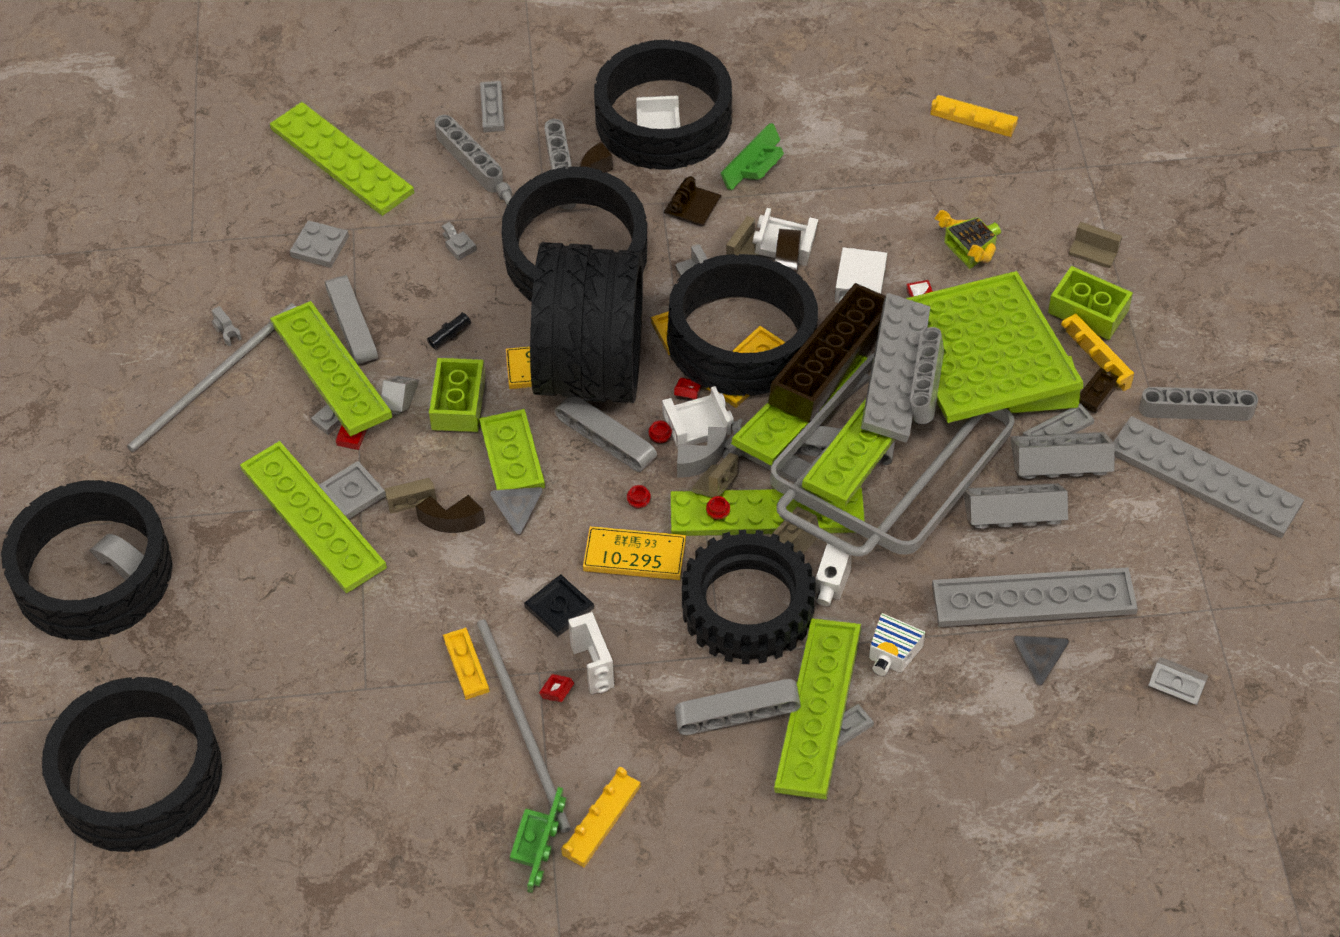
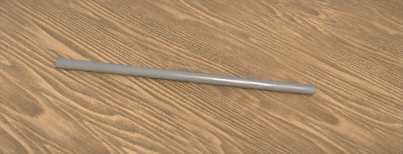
M291 303L279 314L290 309H293L296 306L293 303ZM271 321L127 445L128 449L131 452H135L275 329Z
M480 620L477 622V626L552 808L556 795L555 787L487 621ZM564 810L563 813L558 812L556 820L559 822L561 832L566 833L571 830V826Z

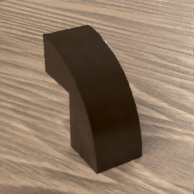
M600 142L586 152L580 167L602 170V173L612 171V154Z
M779 229L775 261L790 267L796 273L798 269L801 230Z
M469 495L447 510L432 496L416 505L418 520L436 531L460 533L475 529L485 523L483 508Z

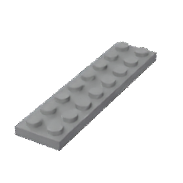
M890 293L886 294L861 423L862 429L907 442L910 436L913 417L910 394L921 332L927 328L930 306Z
M1132 416L1113 441L1115 443V457L1281 539L1304 502L1303 499Z
M1129 567L932 581L938 627L1133 615L1138 610Z

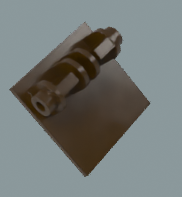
M688 176L680 184L664 213L704 226L720 200L721 195L696 187L695 178Z

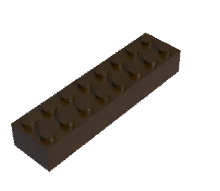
M855 283L771 383L768 404L810 423L877 339L885 295Z

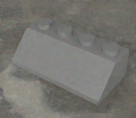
M1105 432L1011 436L1015 471L1022 478L1032 479L1036 478V475L1054 478L1059 477L1060 474L1083 476V473L1091 472L1094 475H1106L1107 472L1114 471L1115 443ZM1046 439H1053V441L1048 443Z
M1058 483L968 488L963 494L967 520L975 528H988L989 524H998L999 527H1011L1013 523L1022 522V525L1033 526L1037 525V521H1046L1047 524H1061V520H1068V493Z

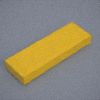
M467 628L444 634L443 640L465 700L489 693V686Z

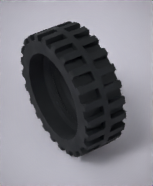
M746 529L739 530L738 535L731 536L730 532L723 533L722 539L718 541L713 537L707 541V548L704 549L700 546L695 551V559L690 558L688 560L687 571H684L682 576L683 619L684 623H687L688 632L691 636L696 634L697 644L701 648L705 645L709 646V653L716 657L718 653L725 655V661L732 662L733 658L742 659V664H749L750 659H758L760 664L767 662V657L774 655L775 659L782 657L783 650L786 648L789 651L795 649L797 638L803 641L806 637L807 627H810L814 614L816 582L815 577L812 576L811 564H804L805 555L801 550L795 553L793 551V543L787 540L784 544L779 541L780 536L773 533L771 537L764 536L761 530H756L755 534H746ZM754 569L767 572L781 580L789 589L791 598L788 608L776 618L758 624H740L726 620L716 614L707 604L706 593L708 587L720 576L735 570Z

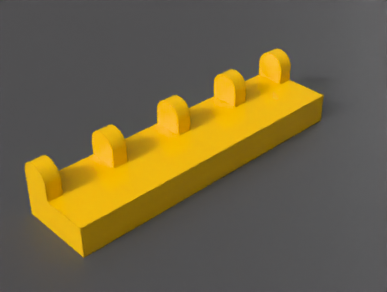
M940 95L933 99L930 115L1012 137L1018 123V117Z
M1076 313L1064 319L1061 326L1066 328V332L1101 368L1119 377L1116 382L1123 391L1131 388L1134 372Z
M622 767L617 768L615 776L609 784L605 785L603 793L596 803L590 806L584 820L580 825L576 826L574 834L561 847L562 856L585 868L641 787V783L628 776L627 771Z

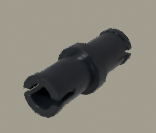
M461 312L460 315L449 323L445 322L440 330L427 338L429 345L437 350L449 339L453 340L456 338L457 333L471 324L469 317Z

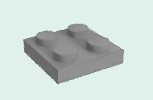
M308 220L292 246L290 256L331 268L349 238V233L347 230Z
M359 461L319 484L321 489L348 520L386 497L385 490Z

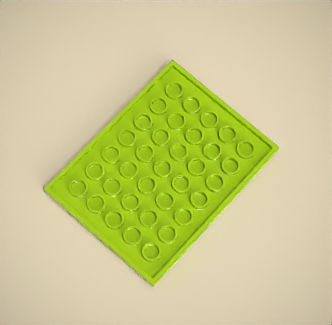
M1017 271L905 298L930 306L927 328L936 327L941 331L944 355L937 403L947 423L1083 389L1082 378Z

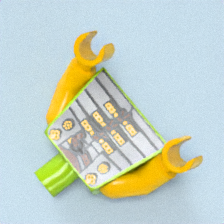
M944 210L938 212L935 220L940 221L939 226L941 228H946L944 243L969 269L979 262L988 263L991 261L996 251V236L1001 233L997 223L994 222L986 226L980 218L955 220Z

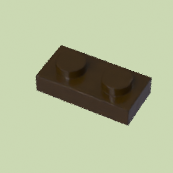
M1100 367L1080 392L1079 404L1097 413L1119 385L1116 382L1119 377L1109 371L1106 372Z

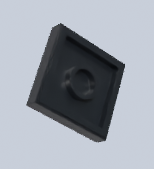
M561 574L524 602L525 608L556 637H559L569 629V619L588 614L594 609V603Z

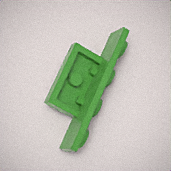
M769 123L721 172L728 190H733L743 178L760 180L784 155L782 147L775 146L780 141V137L773 123Z
M561 787L557 789L549 815L525 808L510 854V861L533 867L527 887V892L533 893L535 886L540 887L544 871L540 870L542 862H547L552 848V846H548L550 836H556L559 822L555 820L558 812L563 813L567 798L563 797V788Z

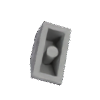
M397 375L383 380L381 398L392 414H400L402 411L409 409L419 379Z

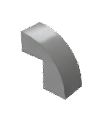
M708 427L707 446L678 445L677 478L706 472L711 465L718 463L726 449L724 447L727 441L726 427Z
M106 534L89 550L101 564L109 562L125 581L137 569L144 557L141 552L127 541L113 534Z

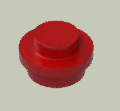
M658 420L649 427L648 435L652 441L663 443L671 438L672 429L667 422Z
M635 485L627 493V501L632 507L642 508L650 503L651 494L643 485Z
M715 496L708 501L706 512L713 519H723L730 513V504L724 497Z

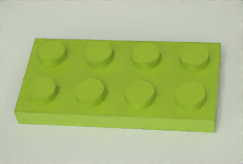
M525 409L479 418L496 490L545 488Z

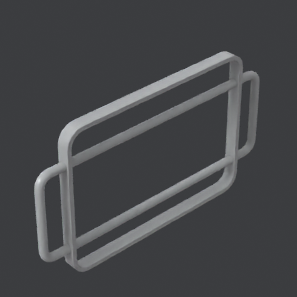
M873 353L773 462L770 471V483L773 488L784 494L776 505L777 513L781 518L852 556L861 557L870 553L879 544L894 553L907 555L914 553L922 546L1010 437L1014 425V416L1006 408L987 413L1002 421L1006 428L920 534L910 541L896 539L887 534L888 530L984 414L970 417L878 528L802 489V480L832 441L794 484L784 480L777 474L872 368ZM794 499L868 540L863 546H853L789 512L786 507Z

